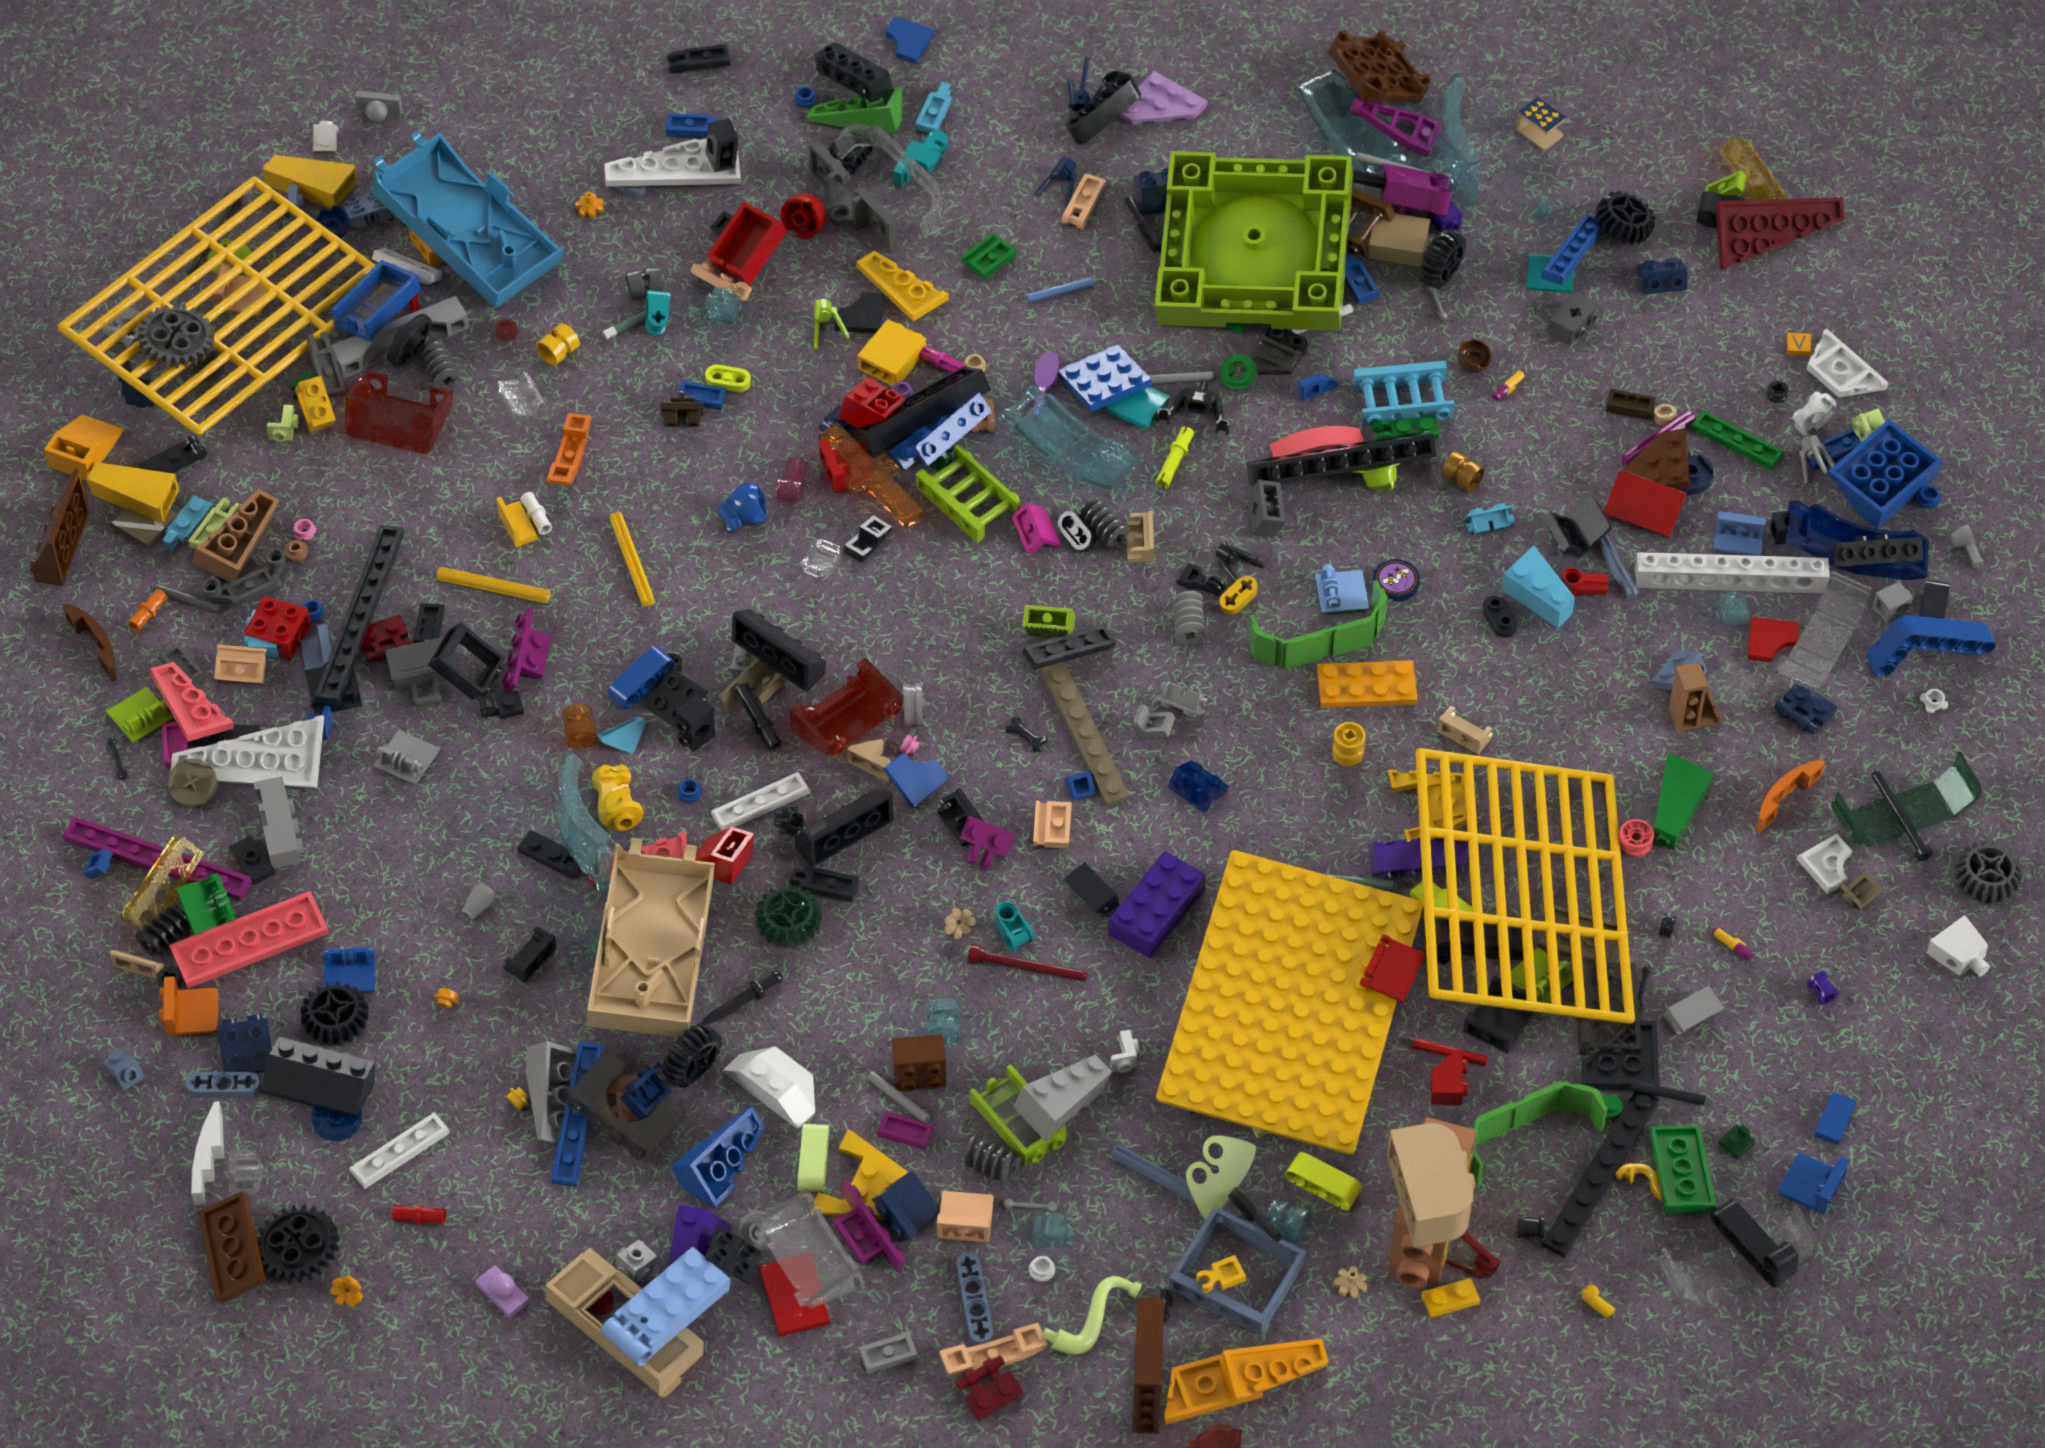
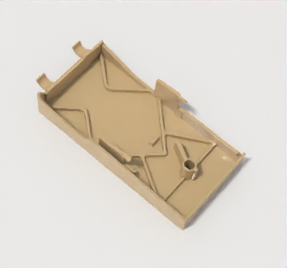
M631 838L629 852H625L619 844L615 845L611 881L604 909L587 1008V1027L678 1037L686 1029L689 1030L714 881L715 863L695 861L696 845L686 844L684 859L641 854L642 839Z

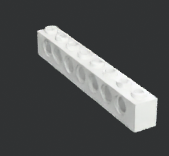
M1637 552L1635 563V585L1637 588L1826 593L1830 578L1828 558Z

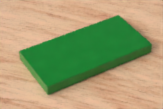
M1700 1125L1649 1126L1648 1134L1664 1214L1714 1211L1717 1205Z

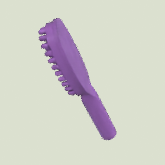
M1051 351L1045 352L1040 356L1035 368L1034 380L1038 390L1031 420H1040L1046 391L1051 389L1058 373L1059 358L1056 353Z

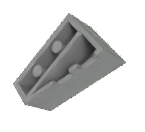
M283 776L253 782L272 867L277 868L300 863L299 853H304L301 838L296 839L295 834L300 833L297 818L292 819L291 814L295 813L293 799H287Z

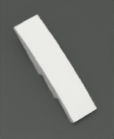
M219 1101L213 1103L203 1124L196 1146L191 1189L194 1205H205L204 1182L215 1181L214 1159L224 1158L223 1118Z

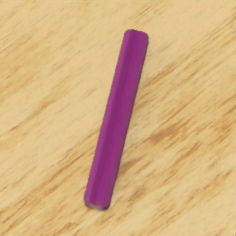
M1690 410L1685 411L1623 453L1622 461L1628 465L1661 432L1686 428L1694 423L1695 415Z

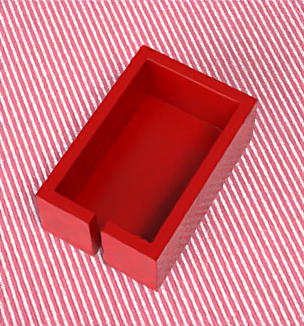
M743 201L706 257L710 264L716 267V270L729 274L735 280L745 282L750 286L787 232L780 220Z

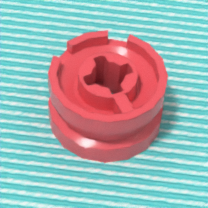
M1640 819L1626 821L1619 833L1620 850L1633 858L1646 856L1651 851L1654 840L1652 826Z

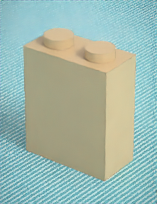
M1395 214L1391 222L1384 219L1379 220L1370 232L1371 236H1367L1365 241L1368 258L1420 267L1429 234L1430 219Z

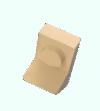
M882 739L848 747V763L889 783L891 781L883 770L891 760L881 756L884 752Z

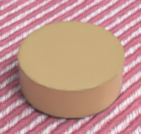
M1670 404L1658 405L1653 411L1654 421L1659 425L1665 426L1677 417L1676 408Z

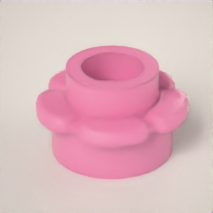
M308 519L298 520L293 528L294 537L305 541L312 539L313 534L316 533L315 525Z
M908 734L899 752L904 753L906 756L908 754L913 756L920 744L916 741L917 736L912 737Z

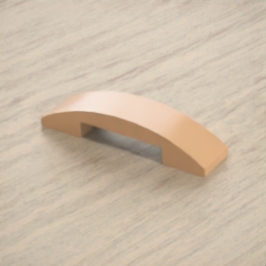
M1039 1323L1014 1329L1011 1336L966 1348L965 1344L939 1351V1355L948 1376H962L969 1370L974 1371L983 1365L982 1362L989 1358L994 1359L1000 1355L1005 1361L1003 1366H1006L1047 1348L1048 1344L1041 1337L1042 1330Z

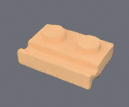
M217 644L218 650L214 679L264 683L267 649Z
M1036 801L1033 847L1044 845L1046 848L1069 849L1072 802L1047 801V803H1040V801Z

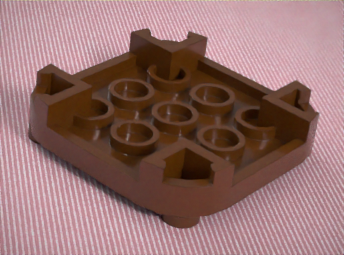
M1343 30L1334 38L1327 50L1328 55L1333 58L1338 68L1348 78L1349 83L1361 93V99L1366 102H1372V100L1379 102H1421L1429 89L1430 76L1428 74H1419L1402 51L1406 44L1401 39L1399 42H1395L1387 38L1385 31H1378L1375 37H1351L1346 30Z

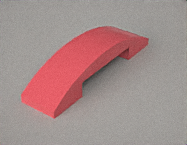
M1327 426L1308 429L1283 437L1270 444L1272 456L1276 457L1363 442L1364 440L1359 428Z

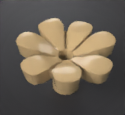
M958 908L952 909L950 916L945 918L946 926L944 929L946 934L950 935L953 933L954 938L959 939L962 937V932L964 934L972 932L969 926L976 924V919L971 917L972 912L968 909L960 911Z
M1351 1266L1349 1271L1341 1269L1337 1273L1338 1278H1335L1333 1281V1286L1340 1288L1338 1291L1339 1295L1346 1296L1349 1293L1350 1298L1356 1299L1358 1298V1291L1362 1293L1367 1291V1285L1364 1283L1367 1280L1366 1275L1363 1273L1358 1274L1357 1267Z

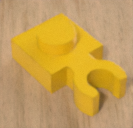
M1235 1255L1212 1263L1211 1272L1203 1270L1196 1274L1197 1282L1201 1280L1209 1282L1202 1285L1203 1293L1211 1292L1214 1286L1218 1284L1221 1290L1246 1281V1275Z

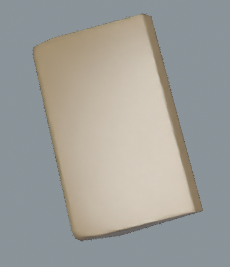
M110 951L114 967L157 979L158 973L166 967V964L122 951Z

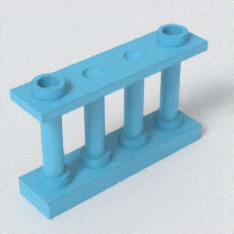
M1435 361L1354 369V390H1363L1367 407L1362 409L1361 425L1371 426L1374 422L1381 420L1393 421L1435 416L1439 420H1445L1453 417L1455 402L1454 400L1445 401L1441 382H1444L1446 379V362ZM1418 384H1432L1435 402L1422 403ZM1408 385L1413 404L1399 405L1395 386ZM1384 387L1387 391L1390 406L1376 407L1372 388Z

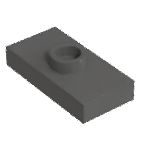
M180 643L158 654L163 664L174 662L192 680L193 685L206 678L205 673Z

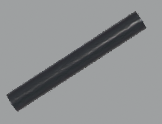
M1632 1080L1629 1084L1630 1091L1698 1105H1704L1705 1095Z

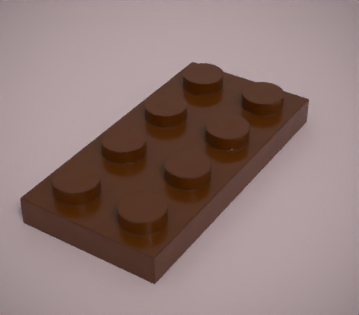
M240 1191L198 1211L216 1301L222 1304L265 1284L266 1280L248 1194Z

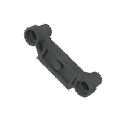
M280 548L270 549L266 553L267 565L226 585L221 586L220 581L216 578H206L201 583L203 595L207 601L231 604L235 608L277 589L276 583L280 575L285 571L286 558L284 551Z

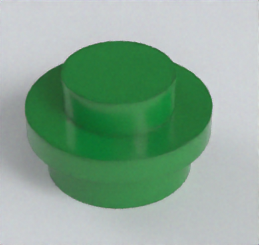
M1614 1095L1602 1096L1604 1104L1608 1109L1606 1118L1613 1119L1618 1117L1623 1109L1621 1100Z

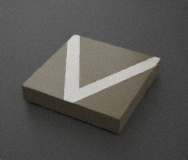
M126 508L112 522V527L148 549L165 533L167 527L178 514L169 509L164 523H158Z

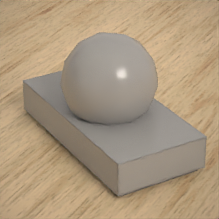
M356 91L357 111H366V115L371 121H382L387 114L401 115L402 104L400 95Z

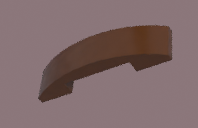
M68 603L63 604L62 607L66 620L77 634L85 630L88 632L101 650L97 654L102 669L112 682L117 680V666L113 649L103 628L85 611Z

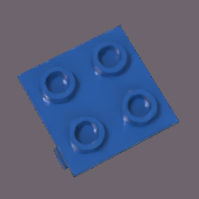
M351 946L350 949H346V947H343V949H331L329 947L328 950H323L324 987H326L327 982L334 986L338 980L341 986L348 982L350 988L356 987L359 992H374L375 948L366 946L365 948L354 949Z

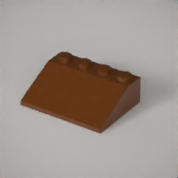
M74 469L60 492L57 502L53 503L51 507L50 521L45 523L43 540L38 542L36 559H32L30 571L34 575L35 582L58 586L64 585L90 513L79 469Z

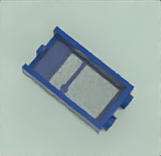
M381 260L331 309L334 325L371 342L379 330L417 293H421L418 275L395 264Z

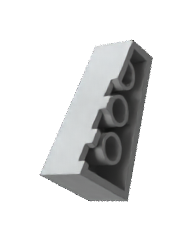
M1097 1055L1091 1056L1023 1086L1014 1108L1047 1142L1056 1131L1064 1127L1069 1119H1073L1083 1107L1088 1106L1103 1092L1112 1071Z

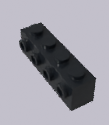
M836 42L825 46L821 51L814 54L817 63L816 69L821 75L830 78L835 83L841 84L848 90L859 94L871 102L876 101L893 90L889 71Z

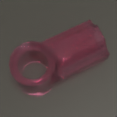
M795 456L788 460L783 478H779L777 482L776 498L800 502L801 499L799 497H802L803 482L808 470V462L804 461L801 457Z

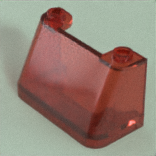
M867 658L857 663L859 671L854 677L852 675L847 677L846 685L815 706L808 703L804 707L799 702L790 708L791 731L798 738L827 756L840 755L847 746L888 718L897 716L902 710L903 695Z

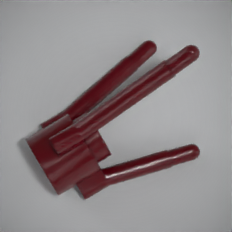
M1466 1230L1460 1237L1479 1253L1474 1261L1477 1267L1473 1268L1450 1259H1446L1445 1262L1470 1272L1480 1279L1484 1274L1490 1278L1500 1266L1501 1261Z

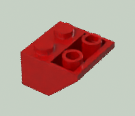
M865 377L845 395L838 418L856 428L882 422L905 402L906 398L899 395L896 391L884 387L876 380Z
M730 826L707 837L696 852L695 861L715 863L714 879L732 885L752 857L754 834Z

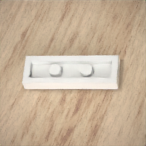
M387 248L375 250L373 253V260L378 262L384 260L402 269L411 271L418 275L419 282L423 284H431L440 281L443 271Z

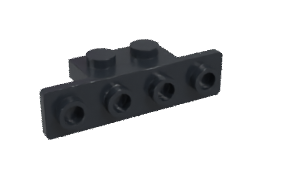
M1889 534L1874 535L1875 540L1868 541L1867 536L1853 537V542L1833 544L1834 565L1836 567L1923 560L1921 537L1889 539Z

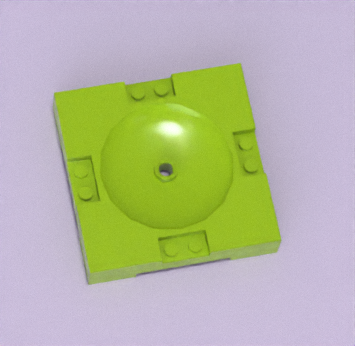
M1170 151L1167 202L1155 298L1157 325L1226 327V323L1271 324L1272 329L1340 331L1347 234L1349 232L1353 183L1352 156L1306 155V160L1216 158V152Z

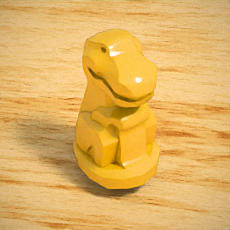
M622 764L614 767L603 765L592 775V785L599 793L598 816L600 822L606 828L616 831L629 830L636 826L643 819L644 815L640 803L633 801L630 796L628 785L631 781V773Z

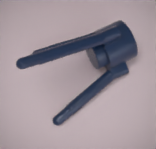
M1089 56L1085 57L1080 90L1075 94L1072 78H1068V106L1076 113L1098 96L1103 88L1102 85H1099L1091 99L1088 92L1084 91L1089 67Z
M1069 157L1060 158L1057 166L1054 167L1051 174L1040 185L1034 195L1038 196L1054 177L1060 180L1069 178L1066 209L1071 200L1074 180L1077 176V173L1074 171L1076 163Z

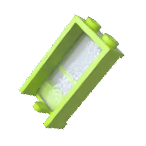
M1010 1064L1007 1066V1077L997 1083L994 1077L990 1078L986 1083L985 1092L979 1094L975 1088L971 1089L970 1103L1016 1156L1021 1157L1023 1165L1027 1166L1030 1163L1039 1162L1048 1151L1059 1149L1066 1140V1127L1064 1126L1059 1131H1056L1045 1142L1018 1113L1014 1105L1022 1087L1028 1083Z

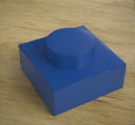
M104 848L91 854L83 875L90 879L104 875L110 868V859L113 853Z

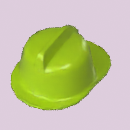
M1400 463L1351 472L1361 473L1369 488H1373L1377 492H1383L1394 488V482L1397 480L1396 465H1400Z

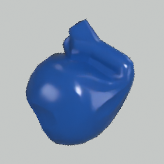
M754 482L742 484L720 503L718 514L726 522L728 533H734L743 523L757 525L766 519V498L759 484Z

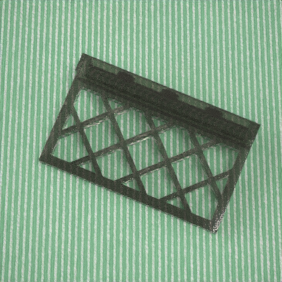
M1582 957L1586 1008L1593 1009L1594 1005V1009L1600 1010L1599 1001L1593 997V994L1598 990V981L1591 975V971H1597L1596 962H1587V957ZM1606 963L1608 981L1611 979L1620 986L1613 993L1608 989L1609 1002L1613 1000L1621 1007L1617 1012L1623 1013V1001L1617 997L1622 992L1621 979L1616 976L1621 971L1620 963ZM1630 963L1635 1021L1628 1025L1615 1022L1622 1028L1615 1035L1606 1028L1612 1023L1610 1021H1605L1601 1024L1598 1020L1577 1017L1579 1056H1589L1590 1051H1602V1049L1611 1052H1628V1049H1637V1052H1641L1636 963ZM1600 1032L1611 1038L1607 1043L1595 1042V1037ZM1626 1032L1628 1034L1632 1033L1635 1036V1044L1624 1043L1619 1038Z

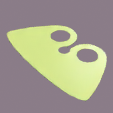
M1212 1136L1205 1141L1203 1146L1204 1157L1211 1165L1218 1166L1219 1172L1217 1174L1212 1173L1211 1168L1203 1162L1191 1164L1186 1172L1189 1190L1205 1220L1214 1206L1222 1209L1229 1199L1228 1195L1245 1178L1255 1157L1256 1146L1254 1144L1227 1136ZM1211 1143H1218L1222 1147L1223 1154L1220 1158L1214 1159L1209 1155L1208 1148ZM1195 1168H1202L1206 1172L1207 1179L1204 1183L1198 1184L1193 1180L1192 1172Z

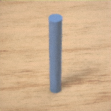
M1090 277L1026 294V299L1028 303L1088 288L1093 286V280Z

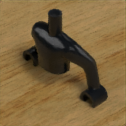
M1201 381L1199 388H1183L1169 409L1161 408L1157 410L1156 423L1160 420L1167 421L1166 424L1169 425L1170 418L1180 410L1184 402L1185 409L1196 414H1206L1209 408L1213 406L1216 420L1215 433L1225 431L1226 435H1229L1230 422L1224 419L1220 395L1208 391L1209 384L1206 381Z

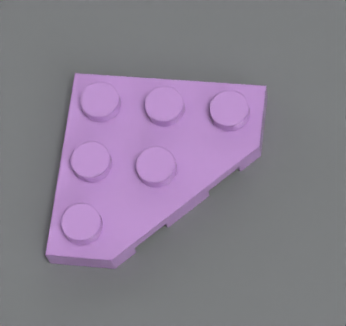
M1154 71L1138 86L1141 97L1118 117L1131 125H1139L1141 122L1154 121V123L1170 122L1172 119L1179 118L1190 120L1195 119L1207 107L1208 101Z

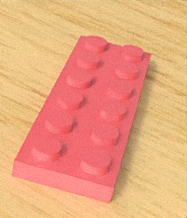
M311 891L170 944L169 947L187 988H191L328 935L329 931Z

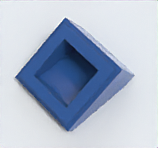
M1090 771L1064 778L1072 801L1096 795Z

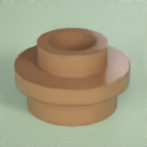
M294 540L286 544L284 553L290 561L299 562L307 556L308 547L303 541Z

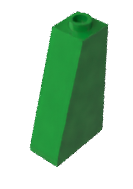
M1670 753L1666 760L1655 819L1654 841L1662 847L1675 849L1709 791L1714 773Z

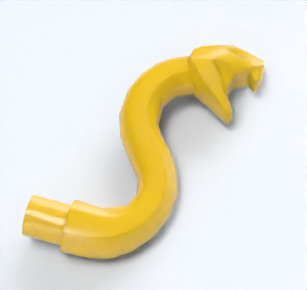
M1630 1163L1621 1166L1615 1173L1618 1180H1621L1622 1177L1627 1178L1631 1185L1633 1184L1635 1174L1645 1175L1649 1179L1652 1193L1657 1199L1662 1201L1656 1171L1650 1166Z

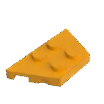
M1221 1354L1172 1368L1164 1422L1166 1425L1263 1398V1392L1233 1403Z

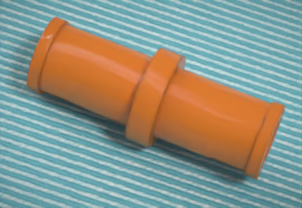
M156 589L146 602H142L138 606L139 610L128 620L127 625L129 628L139 632L149 619H153L156 616V611L167 601V595L162 590Z

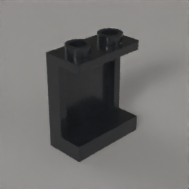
M1497 976L1492 977L1488 996L1502 997L1501 978ZM1511 983L1512 999L1527 1000L1526 989H1521ZM1478 1005L1473 1013L1469 1012L1466 1016L1463 1032L1508 1054L1534 1012Z

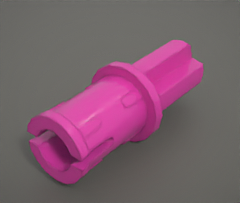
M924 346L919 354L920 360L935 365L939 370L942 368L953 373L964 367L963 362L947 356L946 352L940 353L928 346Z

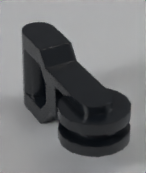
M1188 564L1176 580L1178 585L1189 590L1196 588L1219 596L1225 588V583L1216 576H1210L1206 581V576L1202 574L1201 567L1193 564ZM1192 574L1198 576L1197 579L1189 580Z

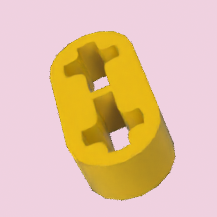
M1251 576L1239 578L1221 595V611L1227 615H1234L1240 612L1257 595L1256 580ZM1244 585L1245 587H1248L1250 585L1251 590L1245 589L1243 591L1242 586ZM1233 600L1235 601V605H1234V606L1231 605V604L1228 605V606H1226V601H1228V602H1230V603H1231Z

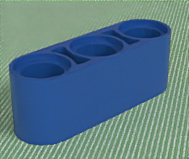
M653 646L610 685L608 694L623 709L628 710L631 704L635 705L661 682L669 668L675 667V661L659 646Z

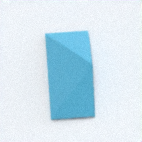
M636 716L594 737L596 741L631 754L635 752L646 722L644 718Z

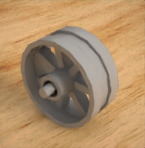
M903 683L904 699H901V703H896V708H901V711H904L905 727L923 726V710H925V707H930V702H925V698H922L921 683Z

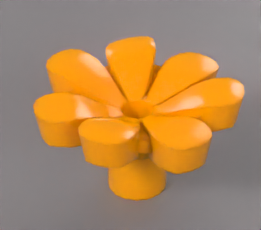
M587 192L585 196L580 197V201H576L575 208L580 209L579 216L584 217L588 213L589 217L594 218L596 217V211L599 213L604 211V201L602 198H597L595 193Z
M347 1275L343 1279L338 1277L332 1281L334 1286L330 1288V1292L332 1295H338L335 1303L343 1305L346 1301L347 1305L354 1307L356 1303L361 1302L363 1295L359 1293L361 1286L356 1279Z

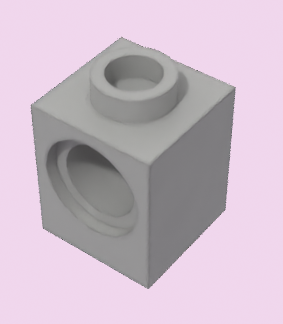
M1899 581L1876 592L1873 607L1887 623L1910 612L1913 597L1911 592L1907 588L1905 589Z

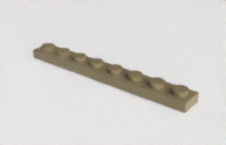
M1065 662L1040 668L1106 807L1129 800V793Z

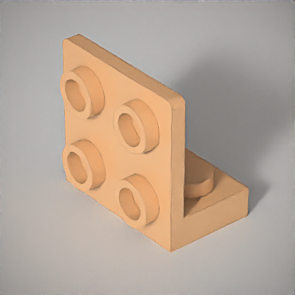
M943 1191L940 1214H938L937 1238L989 1243L994 1196L989 1194Z

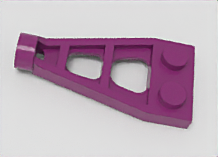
M1355 97L1348 113L1355 117H1361L1405 148L1425 157H1428L1441 124L1419 113L1376 102H1366ZM1376 112L1391 116L1390 124L1376 117ZM1401 120L1412 123L1415 127L1412 135H1406L1398 130L1395 126L1396 121Z

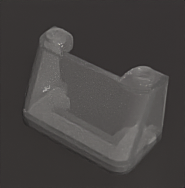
M807 1188L755 1220L754 1223L757 1230L754 1234L761 1245L766 1243L797 1291L794 1296L801 1307L806 1305L808 1309H812L855 1292L864 1287L866 1283L861 1269L855 1260L853 1261L851 1256L847 1254L824 1219L823 1213L813 1202L815 1199Z

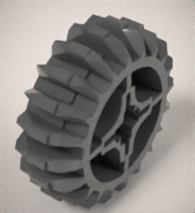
M1984 840L1981 845L1974 842L1971 847L1967 846L1959 854L1954 867L1958 887H1964V894L1971 893L1972 900L1976 897L1981 898L1982 903L1986 899H1989L1993 904L1996 899L2003 902L2006 897L2011 898L2013 893L2019 889L2023 877L2019 857H2013V850L2006 851L2005 845L2001 847L1996 846L1995 841L1991 845H1988ZM2001 868L2005 871L2007 878L2003 875L2004 872Z

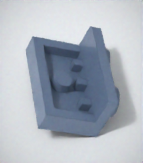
M1677 649L1651 680L1653 686L1658 689L1672 690L1676 667L1683 664L1700 663L1705 675L1707 668L1700 652Z

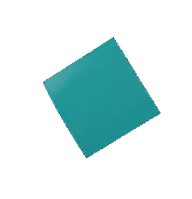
M1149 387L1109 404L1106 407V412L1146 430L1156 421L1157 410L1167 406L1170 396Z

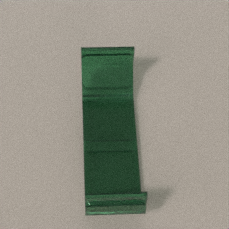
M1959 751L1957 752L1954 765L1935 781L1895 794L1894 796L1915 830H1919L1957 817L1961 811L1970 807L1980 798L1981 784L1963 754ZM1840 792L1836 793L1831 809L1851 842L1859 845L1863 843L1869 847L1906 834L1885 798L1849 809Z

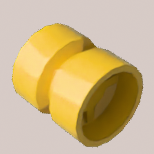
M560 323L551 330L550 335H545L536 343V349L543 360L552 366H556L565 359L566 353L571 354L579 347L580 341L576 333L568 325Z
M1345 722L1336 727L1332 754L1334 760L1340 765L1354 766L1362 761L1365 745V731L1363 727L1354 722Z

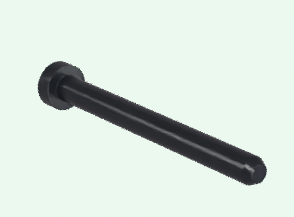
M1878 771L1872 772V779L1915 847L1916 858L1918 861L1927 860L1933 855V850L1930 846L1924 845L1881 773Z

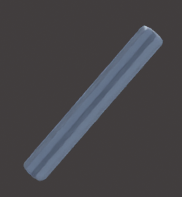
M1606 534L1596 545L1628 600L1636 599L1639 597V590Z
M1120 1145L1114 1149L1112 1153L1114 1160L1195 1203L1187 1181Z

